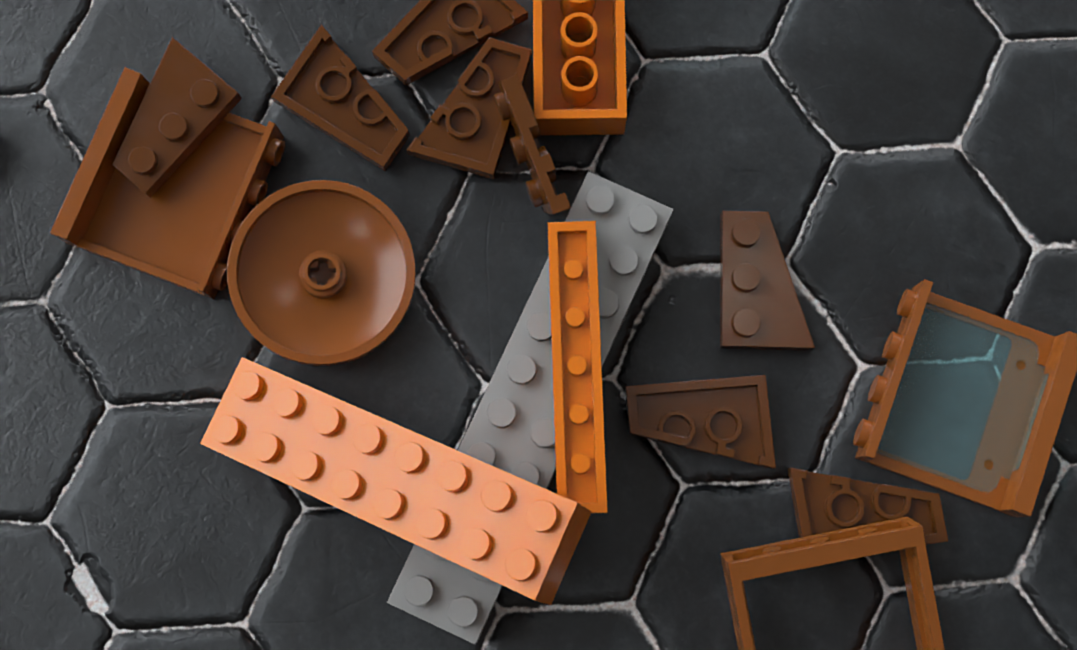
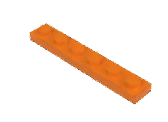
M596 221L548 222L557 494L579 503L592 511L591 514L607 513Z

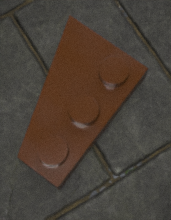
M420 0L372 50V54L378 62L407 86L480 46L489 37L494 38L527 20L528 11L515 0Z
M322 24L271 96L276 104L385 172L410 137L407 127L379 93L366 81L355 64L343 53Z
M172 37L112 165L151 198L239 103L242 97L235 89Z
M489 37L458 79V84L443 105L440 104L432 114L429 124L418 138L415 137L407 148L408 155L494 179L512 123L511 119L502 120L494 94L500 93L498 86L500 81L519 75L523 86L532 58V49Z
M519 75L500 81L498 84L500 93L494 94V99L502 120L511 119L516 136L510 138V143L518 164L527 163L532 180L525 183L533 206L536 208L542 205L544 213L556 214L571 208L566 194H557L553 183L557 181L556 168L545 146L540 147L537 139L541 137L539 126Z
M722 211L720 215V348L812 351L815 346L769 212Z
M766 375L625 387L630 435L761 467L776 468Z
M787 468L799 538L909 517L923 526L926 545L948 542L940 495L938 493Z

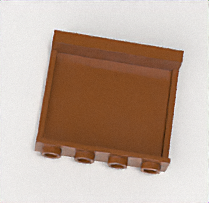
M124 67L50 233L67 244L215 300L218 290L223 291L228 285L227 263L235 234L247 215L254 209V206L256 207L265 199L268 189L266 178L272 165L277 166L284 154V136L277 125L271 121L268 122L267 126L228 113L150 198L112 165L150 85L141 73Z

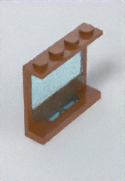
M924 279L915 285L912 290L906 289L900 299L897 315L903 317L897 333L892 331L884 346L882 357L888 359L883 376L877 375L871 385L868 401L873 402V406L868 420L863 418L856 429L853 445L858 446L855 459L1012 517H1030L1077 372V334L1071 331L1058 336L1046 334L932 293L930 291L933 282Z

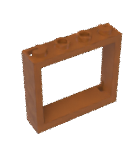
M902 517L720 553L738 650H756L743 581L897 550L900 553L917 650H945L923 526L909 517Z

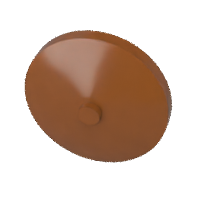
M312 180L300 182L280 189L266 197L241 223L231 244L228 256L227 283L234 309L245 328L255 339L273 353L287 360L305 365L333 366L357 360L376 350L394 334L409 310L415 289L414 253L410 239L398 217L373 194L354 185L339 181Z

